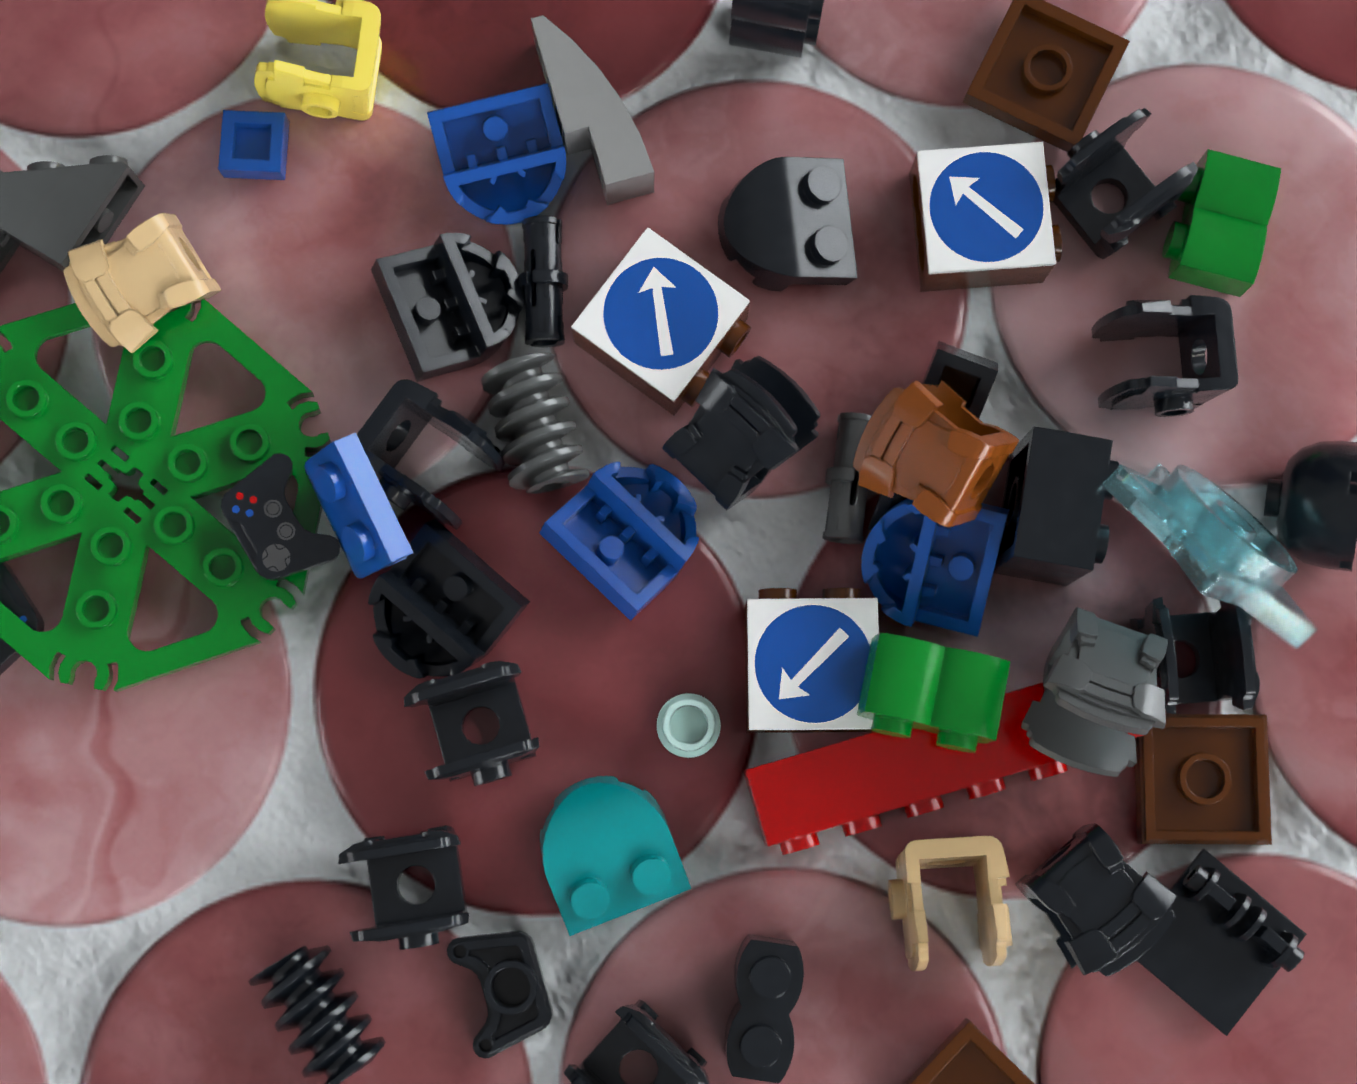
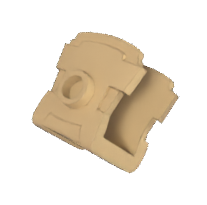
M157 214L135 227L126 236L127 238L117 242L113 241L104 244L103 239L68 251L70 262L63 273L72 297L89 325L110 347L120 345L124 346L130 353H134L159 331L153 324L164 315L189 303H200L202 299H209L221 291L216 280L211 278L184 234L182 224L175 214Z
M993 836L925 839L909 842L896 858L897 879L888 881V898L892 920L902 919L905 955L908 959L910 970L924 971L929 962V939L923 905L920 869L973 866L978 907L979 949L982 952L983 963L986 966H1001L1007 956V946H1013L1009 907L1003 903L1001 886H1007L1006 878L1010 877L1001 842Z

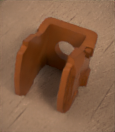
M941 380L939 386L921 384L919 381H914L906 389L901 387L893 388L877 407L861 436L855 453L853 467L859 471V486L893 498L894 493L913 500L912 505L932 521L945 527H954L976 519L985 497L1008 456L1013 453L1019 439L998 426L984 424L964 407L966 401L944 381Z

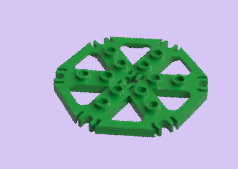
M205 299L201 300V308L193 322L190 320L194 315V302L178 307L175 311L167 313L153 324L159 331L134 353H130L125 347L123 348L106 424L44 372L37 362L38 350L47 340L91 327L76 303L0 326V335L7 338L12 346V349L6 351L0 345V419L61 471L0 491V563L80 538L63 616L55 628L45 632L35 631L0 602V638L50 680H54V668L59 657L63 654L66 657L61 662L58 671L60 683L73 685L77 668L85 662H91L97 670L94 689L106 691L109 688L113 679L112 665H118V681L113 691L119 692L262 643L249 634L243 622L250 619L258 630L269 635L276 630L262 616L264 604L269 600L276 599L282 601L291 610H294L297 606L293 595L285 588L279 587L281 580H286L295 585L303 595L305 594L309 570L276 581L262 578L256 572L235 534L195 501L196 499L233 488L272 455L282 453L291 459L293 464L292 475L298 484L293 513L305 530L317 533L322 506L305 473L304 465L310 458L307 457V451L318 452L331 443L328 432L313 437L306 436L301 432V425L305 419L321 414L318 402L307 401L297 405L293 410L290 407L293 403L303 398L314 397L313 392ZM205 343L220 346L264 385L265 399L257 409L175 435L193 352L197 346ZM116 447L129 457L126 461H123L113 452ZM105 463L118 474L122 472L128 477H131L137 471L141 472L143 476L140 478L138 485L144 491L143 495L155 506L149 509L139 499L135 501L129 496L123 497L119 502L116 501L113 497L117 494L119 488L113 482L114 478L102 468ZM90 475L103 485L99 490L86 480ZM157 482L168 490L165 495L154 487ZM131 510L142 519L138 524L127 515ZM151 548L214 602L217 607L218 617L215 625L205 633L155 650L142 651L132 644L130 636Z

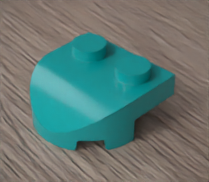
M596 776L574 783L555 798L554 807L547 816L543 829H540V848L545 875L569 936L692 889L664 813L656 799L646 789L642 791L633 785L618 781L614 776Z

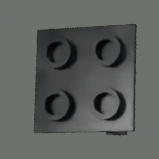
M1202 849L1170 889L1177 895L1171 908L1176 915L1175 920L1160 940L1136 961L1221 1033L1227 1036L1277 971L1282 967L1289 972L1301 962L1305 952L1298 945L1307 934L1207 850Z

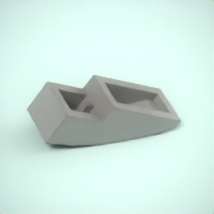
M543 15L531 18L535 47L545 81L549 84L567 155L591 149L607 205L654 193V169L642 137L620 96L599 67L568 35Z

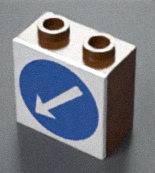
M1043 142L917 151L909 172L920 292L1043 283L1056 262H1060L1062 256L1060 227L1058 224L1052 225L1050 202H1053L1055 198V173L1052 165H1045Z
M647 227L571 328L576 345L672 415H675L684 402L691 407L696 405L697 402L695 400L710 375L708 370L720 354L723 353L729 358L732 357L748 336L751 326L746 324L745 321L748 319L750 300Z
M843 587L823 589L822 598L798 599L796 589L767 588L758 590L759 599H747L745 604L746 733L874 732L871 730L873 720L858 716L857 711L871 639L879 633L878 598H861V589Z

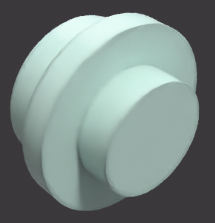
M685 693L677 695L668 700L658 714V737L669 752L679 757L694 758L705 754L715 745L720 734L721 722L717 709L708 699L698 694Z

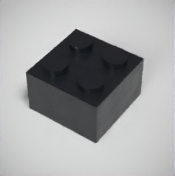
M1035 426L1024 436L1015 447L1013 453L1010 454L1002 508L1009 509V514L994 571L995 574L1067 586L1093 571L1094 563L1102 564L1109 542V526L1100 524L1104 499L1111 500L1113 498L1119 476V462L1110 460L1113 440Z

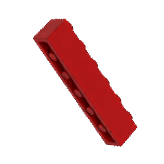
M1043 682L1005 693L997 739L986 744L977 743L975 753L936 745L938 734L912 728L911 738H900L872 732L744 770V777L765 846L769 847L779 844L782 855L819 845L820 842L817 835L819 831L842 825L845 837L881 827L882 822L879 814L900 807H904L907 818L944 808L941 795L966 788L968 798L971 800L1007 789L1003 777L1027 770L1030 781H1036L1069 771L1066 764L1056 761L1029 745L1030 738L1026 735L1027 731L1021 728L1033 700L1040 702L1044 693ZM1128 733V734H1130V735L1135 736V738L1140 737V736H1143V735Z

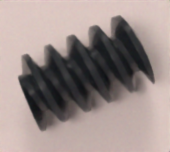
M327 945L308 949L306 946H303L270 965L248 982L251 986L272 982L273 987L261 1001L264 1009L282 1005L286 1006V1011L275 1023L277 1032L299 1028L301 1031L288 1050L291 1055L309 1051L313 1052L314 1056L301 1072L304 1078L326 1074L328 1079L324 1084H339L371 1063L386 1042L383 1037L361 1040L360 1035L370 1024L372 1018L369 1014L353 1017L347 1016V1011L359 997L356 991L336 995L332 991L344 976L343 969L339 968L321 972L319 969L320 965L330 954V947Z

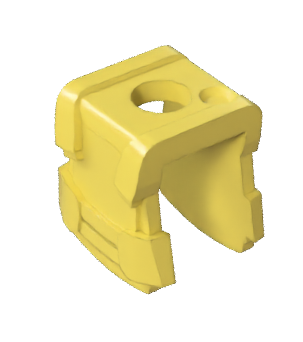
M267 0L265 19L274 35L287 39L289 43L321 46V43L344 45L357 49L353 77L329 75L306 70L304 66L279 60L268 63L259 62L255 70L254 86L262 100L280 105L281 108L302 110L311 116L319 118H335L340 116L360 121L369 119L373 113L382 54V42L379 37L381 27L379 8L375 4L364 0H336L335 5L317 0Z

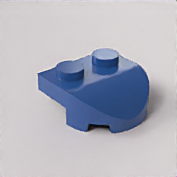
M548 83L427 112L445 184L453 199L465 210L484 219L486 222L506 225L521 223L525 218L537 216L549 206L565 177L566 152Z
M356 432L333 441L305 462V473L357 578H364L406 559L408 555L413 553Z
M614 462L594 472L588 484L544 523L539 534L631 621L676 578L694 552L699 541V537L696 536V521L694 517L697 505L687 487L669 471L654 464H650L646 469L637 467H621L620 462Z
M907 498L899 502L879 519L866 539L861 558L864 583H868L875 598H878V602L882 605V611L888 617L903 625L912 627L914 622L917 621L978 637L1009 509L982 503V508L975 520L954 527H945L918 511L912 505L913 500Z

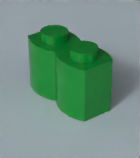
M1207 149L1196 164L1198 170L1192 183L1176 199L1177 201L1185 202L1182 222L1173 221L1165 239L1162 257L1171 259L1168 278L1241 297L1254 284L1266 242L1267 225L1278 192L1281 168Z
M880 632L871 639L857 715L872 719L871 730L880 734L911 738L912 728L938 734L936 741L938 746L975 753L977 743L986 744L997 739L1011 661L978 652L944 647L906 636Z

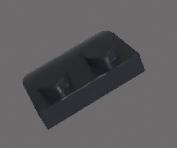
M778 157L768 160L743 177L723 200L718 215V234L722 249L729 261L737 260L748 273L755 277L752 281L754 285L767 290L781 292L791 284L847 285L858 278L844 159Z
M440 234L434 245L378 258L371 268L373 277L417 382L472 367L490 358L512 333L519 313L523 308V288H519V275L511 261L501 251L493 254L484 247L470 241L472 237L469 234Z
M433 519L426 522L410 542L413 553L408 555L406 559L395 563L389 571L377 577L368 600V604L373 605L377 632L373 634V640L379 651L398 670L419 679L427 676L443 677L455 675L483 659L493 650L530 603L525 596L439 521Z

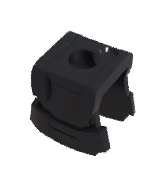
M1139 108L1126 118L1123 117L1101 134L1094 130L1082 138L1068 151L1067 156L1070 160L1058 171L1057 178L1055 179L1054 204L1095 255L1101 259L1107 258L1128 243V235L1152 217L1159 220L1175 209L1177 205L1174 201L1192 183L1198 170L1193 161L1155 187L1124 148L1132 134L1152 114L1146 108ZM1104 183L1118 187L1124 195L1125 204L1123 209L1111 214L1101 212L1092 201L1091 193L1093 188Z
M1190 295L1187 299H1182L1179 303L1180 305H1171V300H1130L1126 302V306L1118 308L1100 318L1092 327V338H1100V342L1132 340L1135 337H1179L1182 378H1177V376H1149L1148 378L1126 380L1104 391L1098 397V407L1109 410L1154 407L1155 416L1158 417L1182 416L1194 412L1195 408L1236 387L1239 377L1233 317L1229 303L1219 297ZM1206 349H1207V363H1206V361H1205Z
M756 356L752 360L745 362L741 359H736L731 369L725 373L715 368L712 369L695 400L700 404L688 425L676 431L666 441L662 449L672 459L676 458L693 474L727 511L753 493L763 483L771 470L776 469L818 437L819 433L815 428L818 426L817 421L820 418V412L805 391L790 376L761 356Z
M400 380L392 386L359 430L357 436L390 502L404 511L413 502L444 525L448 524L457 530L462 524V520L447 505L394 468L428 423L463 446L468 452L489 467L499 472L505 465V461L500 455L501 450L486 436V431L458 412L449 411L441 407L442 401L438 399L439 396L436 392L412 380Z
M1228 589L1220 599L1221 608L1217 612L1170 615L1169 609L1166 608L1165 604L1163 605V597L1153 599L1145 608V616L1143 618L1130 619L1132 630L1146 635L1152 633L1168 640L1166 654L1157 667V687L1164 689L1166 713L1176 714L1175 706L1178 704L1232 700V706L1242 710L1253 708L1259 693L1260 678L1256 671L1250 626L1252 614L1249 605L1238 590ZM1174 641L1187 644L1195 654V667L1192 673L1185 678L1178 677Z
M494 661L445 678L428 680L415 686L403 698L404 707L428 705L445 764L424 771L428 780L449 779L452 782L472 776L474 786H479L512 776L509 764L537 756L536 751L540 747L539 737L534 739L531 737L515 677L522 673L518 664ZM486 707L496 713L500 724L499 732L493 741L487 744H474L467 739L463 723L470 711Z
M1096 823L1080 827L1072 835L1070 841L1030 875H1025L1015 884L1035 907L1047 915L1059 934L1056 942L1071 968L1077 965L1083 975L1099 971L1104 976H1111L1147 953L1169 929L1176 917L1171 908L1177 895L1147 871L1142 877L1124 862V857L1118 846Z
M447 825L420 832L421 834L386 839L385 836L364 838L362 842L353 844L339 854L338 864L367 860L375 926L350 932L353 942H380L398 939L400 950L438 944V932L465 925L469 922L458 845L461 844L453 827ZM412 866H422L428 869L435 880V890L432 897L422 904H412L406 901L399 890V879L402 873Z
M638 1000L634 1005H625L616 1010L615 1013L621 1020L578 1067L575 1064H569L564 1072L571 1084H627L620 1074V1062L630 1051L644 1050L655 1058L658 1066L657 1076L650 1084H710L708 1075L703 1068L707 1061L692 1047L686 1051L657 1024L655 1020L658 1015L642 1000Z

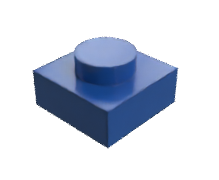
M223 110L218 166L224 178L285 180L290 125L286 114L283 112Z

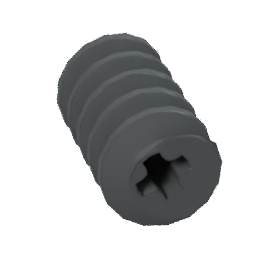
M536 353L511 358L486 372L481 379L483 391L495 395L488 402L490 415L496 418H503L494 427L496 438L503 442H511L503 448L501 457L506 464L518 466L508 475L509 486L514 489L526 490V493L540 494L577 484L590 476L588 469H570L568 465L569 461L583 453L582 445L562 444L561 438L575 430L576 423L575 421L555 419L554 414L569 406L570 402L568 397L549 396L548 394L549 389L563 381L561 373L542 372L541 367L552 361L556 356L552 353Z

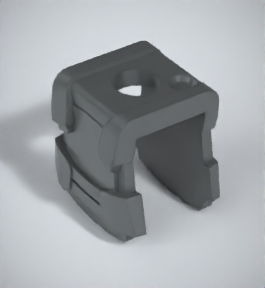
M1076 607L1047 657L1043 674L1044 693L1040 702L1033 700L1022 722L1021 728L1027 731L1026 735L1030 738L1029 745L1056 761L1095 774L1117 777L1126 766L1133 767L1137 763L1135 736L1128 733L1147 735L1153 727L1164 729L1166 725L1164 689L1157 687V667L1166 654L1168 640L1152 633L1146 635L1096 617L1093 612Z

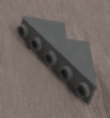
M102 155L91 158L89 164L65 166L58 162L39 161L29 164L27 170L3 172L0 170V274L19 246L64 271L70 262L69 250L103 239L104 244H107L145 187L128 166L127 159L114 155Z

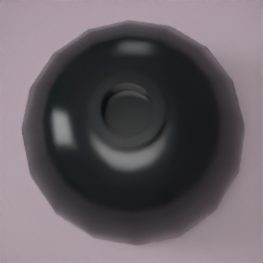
M1323 441L1301 448L1288 460L1282 480L1268 479L1264 516L1277 518L1278 539L1288 553L1304 563L1326 569L1352 572L1357 541V442Z

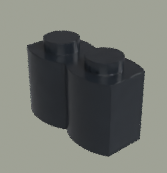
M733 0L729 45L801 58L804 44L816 46L824 0Z
M748 934L738 950L734 965V984L739 1000L729 1015L725 1029V1052L729 1070L733 1077L780 1083L789 1069L794 1051V1030L789 1014L799 999L804 977L801 952L794 941Z

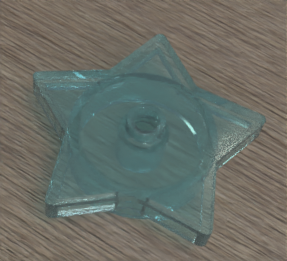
M1158 463L1147 476L1120 464L1102 484L1106 490L1163 542L1201 594L1241 607L1296 649H1299L1317 631L1314 624L1282 587L1298 570L1290 554L1255 516L1207 477L1181 464L1177 465L1170 473L1163 465Z

